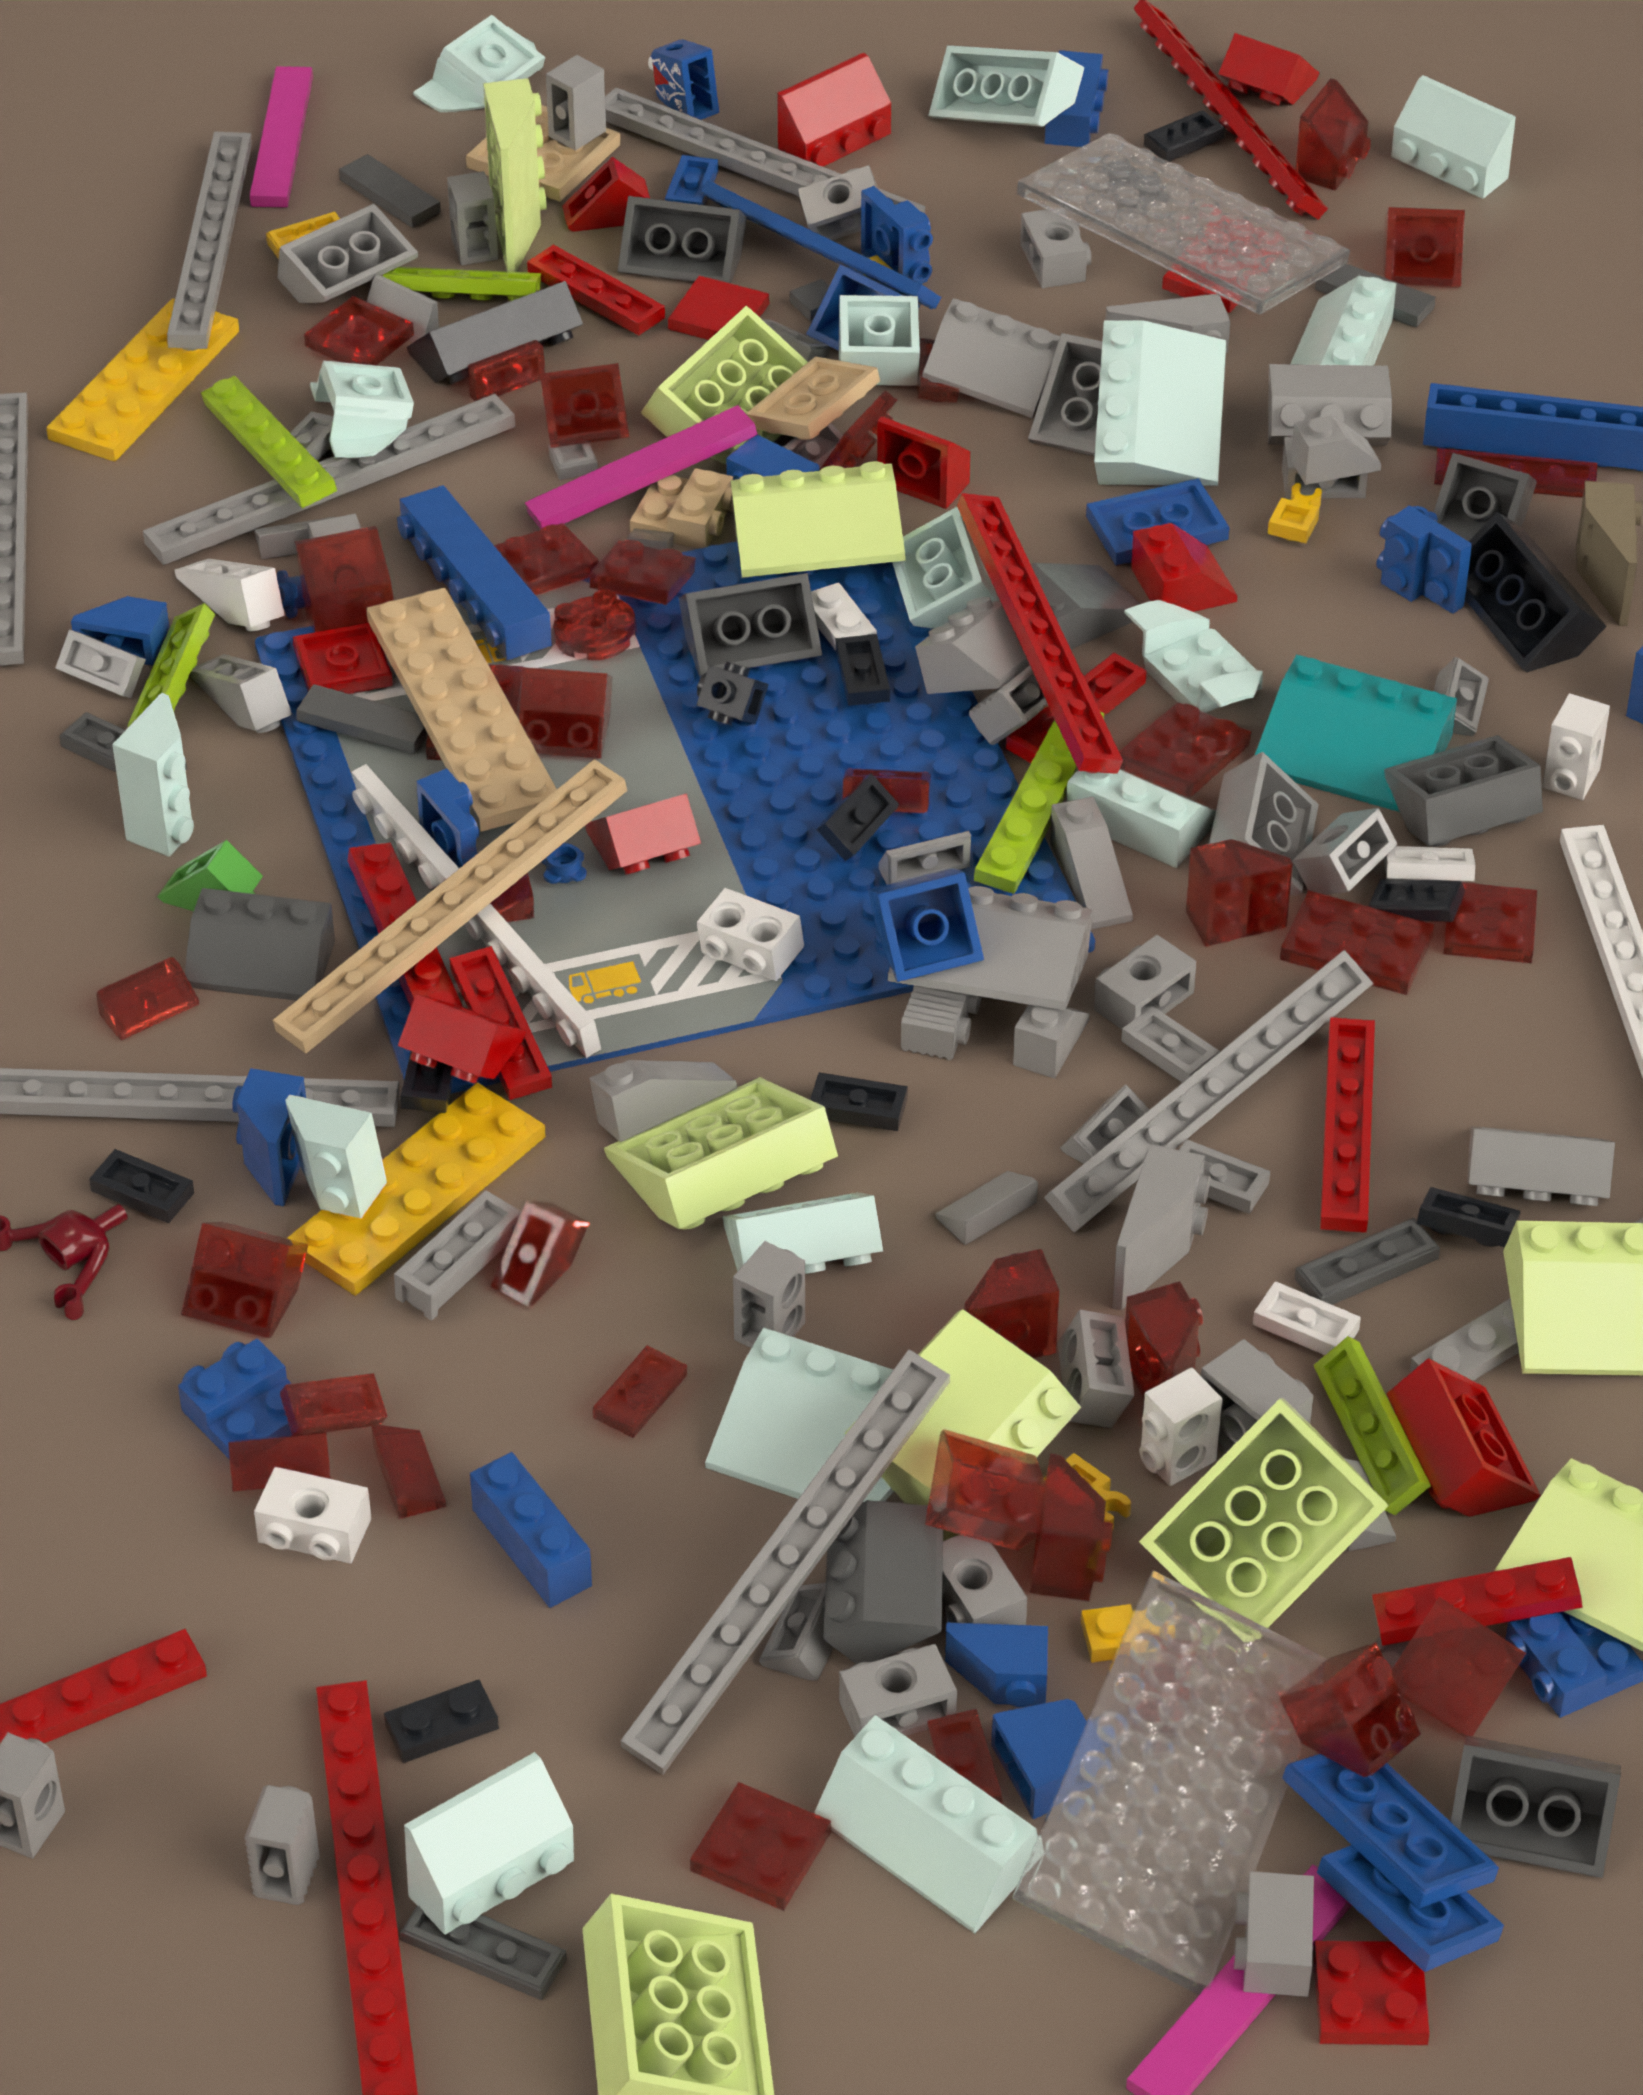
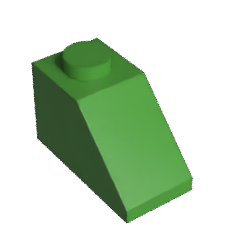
M225 840L177 868L157 897L163 903L194 911L202 888L256 894L253 890L263 875L228 840Z

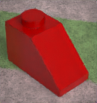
M612 156L562 205L567 228L575 232L624 226L628 196L650 199L645 179Z

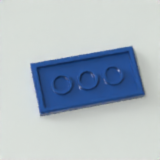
M1363 1740L1286 1765L1282 1779L1417 1908L1425 1907L1495 1881L1499 1867Z

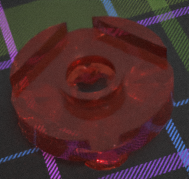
M599 590L592 596L583 597L570 603H562L554 610L553 630L556 645L564 654L574 658V652L587 654V660H603L614 657L624 652L631 645L630 638L633 634L636 637L637 626L633 609L623 600L617 599L616 593L611 590Z

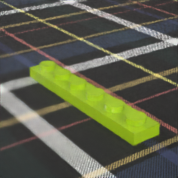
M236 376L219 380L212 387L200 392L205 406L301 508L338 491L334 478Z
M1055 720L975 868L974 881L1015 894L1051 825L1052 805L1062 803L1067 795L1068 780L1078 771V768Z

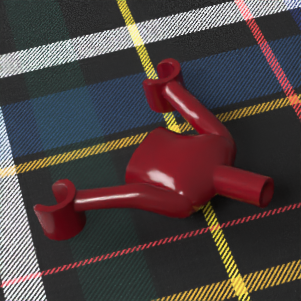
M120 1204L115 1205L93 1219L81 1212L68 1210L47 1222L11 1229L9 1219L0 1215V1251H7L15 1241L39 1238V1243L47 1256L64 1271L76 1263L88 1259L74 1284L60 1285L54 1291L55 1307L62 1308L65 1306L66 1318L77 1320L84 1313L82 1297L94 1281L108 1256L110 1246L105 1233L127 1221L128 1215Z

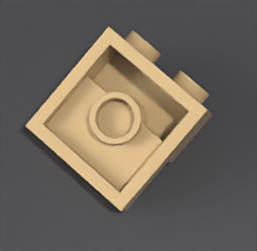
M695 468L689 479L670 475L652 483L630 519V533L634 528L674 532L673 543L698 549L708 547L714 535H720L727 512L733 511L731 490L733 476Z

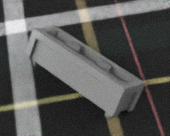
M485 1190L394 1273L395 1299L402 1303L405 1300L410 1302L411 1305L424 1312L426 1318L432 1321L438 1316V1309L512 1240L517 1242L523 1237L522 1212Z

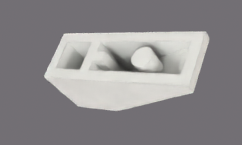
M205 559L175 569L176 578L228 624L245 626L247 631H257L268 628L270 620L285 616L276 571L273 567Z

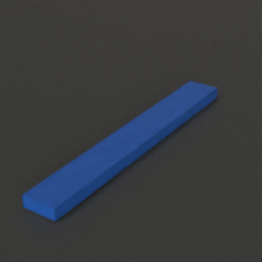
M709 180L706 181L701 190L704 196L721 207L738 209L748 220L839 265L849 268L904 296H918V303L931 310L936 309L942 298L924 285Z

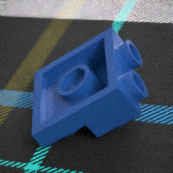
M875 186L861 190V253L867 258L874 255L879 256L891 269L920 284L927 282L932 274L928 248L933 242V236L930 233L931 225L927 215L917 209L909 200L895 205L890 198L886 197Z
M1410 505L1397 514L1389 516L1380 528V536L1385 539L1384 550L1380 553L1376 562V567L1382 571L1381 583L1410 602L1423 595L1452 614L1463 608L1472 543Z
M446 768L416 781L419 824L457 867L461 868L478 854L476 838L479 837V828L474 817L470 814L469 807L472 806L473 799L468 786L464 782H458Z
M258 1338L246 1345L243 1342L231 1344L224 1351L221 1360L208 1368L201 1365L191 1368L184 1375L182 1383L178 1385L181 1410L237 1468L317 1419L315 1406L287 1379L285 1365Z
M1565 1612L1508 1622L1504 1639V1649L1508 1658L1514 1665H1520L1532 1681L1533 1689L1542 1702H1548L1559 1718L1643 1681V1662L1629 1644Z

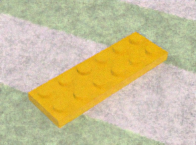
M172 298L46 427L48 440L116 462L239 332L238 319L215 311L207 349L188 351L181 348H168L167 332L175 299Z
M477 1082L447 1107L446 1113L436 1115L382 1160L387 1183L361 1219L320 1210L286 1238L287 1250L356 1296L546 1137L545 1124Z

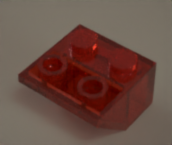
M523 667L519 722L537 754L602 759L610 719L613 681L611 675L607 673Z
M1234 839L1190 849L1186 913L1205 947L1287 927L1293 863L1290 858Z
M223 1221L202 1223L181 1315L261 1337L271 1338L298 1291L309 1244Z
M1376 1642L1328 1658L1279 1697L1303 1745L1363 1777L1373 1775L1421 1735L1414 1713L1406 1704L1393 1678L1392 1669L1384 1659Z

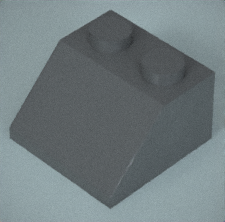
M1452 453L1434 509V513L1438 518L1437 522L1468 542L1497 511L1521 527L1537 481L1526 473Z

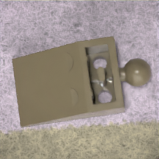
M1585 481L1576 540V570L1619 626H1627L1637 568L1636 525L1640 526L1642 501H1635V484Z

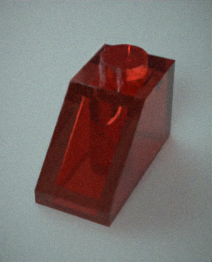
M526 1201L490 1287L528 1307H533L572 1265L590 1222L553 1203Z

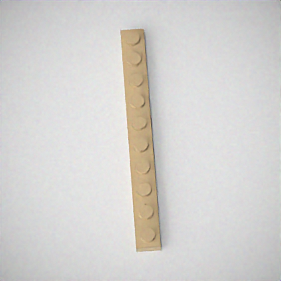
M597 760L591 761L274 1018L273 1023L276 1032L304 1053H308L627 792L625 779Z

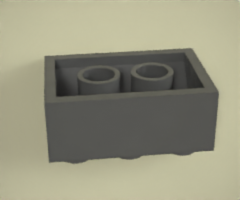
M628 196L617 272L695 282L700 275L731 283L742 255L747 217L738 209Z
M808 573L685 593L678 598L685 638L699 677L708 671L709 665L724 669L726 661L746 668H753L822 656Z
M1498 735L1384 769L1386 781L1407 830L1427 846H1443L1450 843L1452 839L1469 834H1483L1489 828L1505 823H1519L1528 816L1543 812L1540 765Z
M202 888L190 921L184 987L297 1001L323 979L335 943L331 903Z
M866 1500L861 1503L827 1550L823 1639L855 1664L862 1662L870 1663L884 1659L941 1632L944 1511L938 1506Z
M1466 1735L1451 1823L1486 1855L1603 1878L1621 1777V1765Z

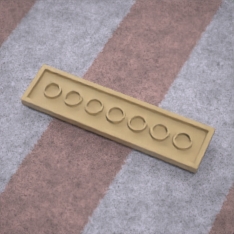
M446 588L427 591L422 594L388 601L367 608L368 622L445 767L458 782H464L468 786L473 799V804L469 807L470 814L474 817L480 832L519 821L557 790Z

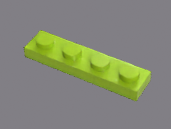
M397 267L383 274V277L415 292H432V296L436 298H451L455 296V293H469L470 298L476 300L492 299L493 295H508V300L513 301L537 292L541 288V273Z
M205 603L174 617L129 720L128 727L161 693L169 695L173 711L175 710L179 698L186 691L185 684L190 672L197 665L198 653L202 644L209 636L208 630L215 616L214 612Z
M1347 1336L1313 1366L1373 1489L1389 1505L1385 1511L1396 1515L1431 1485L1360 1342Z

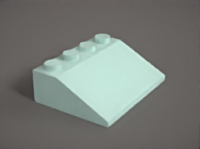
M1104 320L1094 459L1098 485H1172L1199 478L1205 486H1218L1226 340L1148 321Z
M763 1327L742 1365L705 1461V1468L799 1499L842 1441L845 1432L858 1419L893 1369ZM880 1477L864 1501H880L891 1487Z

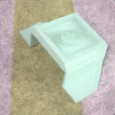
M490 15L444 47L436 62L433 79L414 91L413 95L438 112L485 108L483 83L526 79L538 70L541 71L545 56L536 50L533 42L522 37L493 15Z
M323 361L318 383L310 382V388L315 401L331 402L334 410L329 438L334 457L357 458L375 456L406 430L408 419L412 416L414 402L401 368Z
M1160 600L1146 602L1125 609L1124 613L1143 631L1142 656L1146 672L1193 718L1218 707L1221 708L1240 700L1252 698L1256 691L1262 689L1263 671H1257L1215 629H1209L1210 619Z

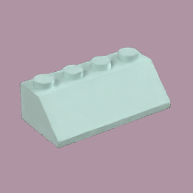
M947 45L928 116L937 119L1043 127L1075 103L1084 67L1058 52Z
M1357 276L1318 299L1291 364L1374 366L1393 320L1396 283L1384 281L1376 277Z
M876 1715L841 1752L814 1812L816 1820L974 1934L1041 1858L1037 1829Z

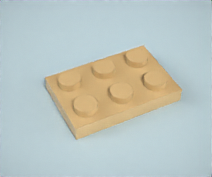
M815 356L746 414L755 423L758 430H763L770 434L794 436L801 440H811L818 436L820 431L833 420L842 416L845 410L857 400L863 398L869 390L880 382L878 368Z

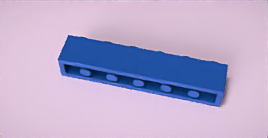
M1431 383L1426 410L1423 445L1436 446L1442 449L1454 448L1479 453L1514 455L1521 458L1532 457L1558 462L1593 464L1599 467L1610 466L1643 471V407Z
M444 485L399 499L401 516L397 517V526L404 540L408 539L413 544L421 561L426 560L432 568L438 582L443 581L449 589L456 604L460 603L465 608L471 623L478 625L482 629L491 647H496L506 660H510L552 646L550 612Z

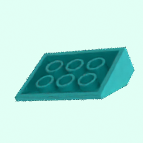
M1296 654L1282 680L1255 756L1264 752L1295 783L1400 812L1386 781L1384 769L1445 751L1453 736L1457 698Z

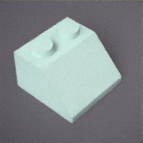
M840 295L839 361L877 367L880 382L876 385L917 386L920 357L918 296Z
M289 1095L285 1102L301 1169L319 1208L332 1213L361 1219L387 1183L372 1113Z

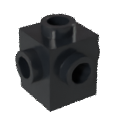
M727 661L724 669L709 665L708 671L701 676L697 686V696L699 697L697 706L710 710L708 718L731 726L734 718L756 724L769 684L749 678L750 669Z

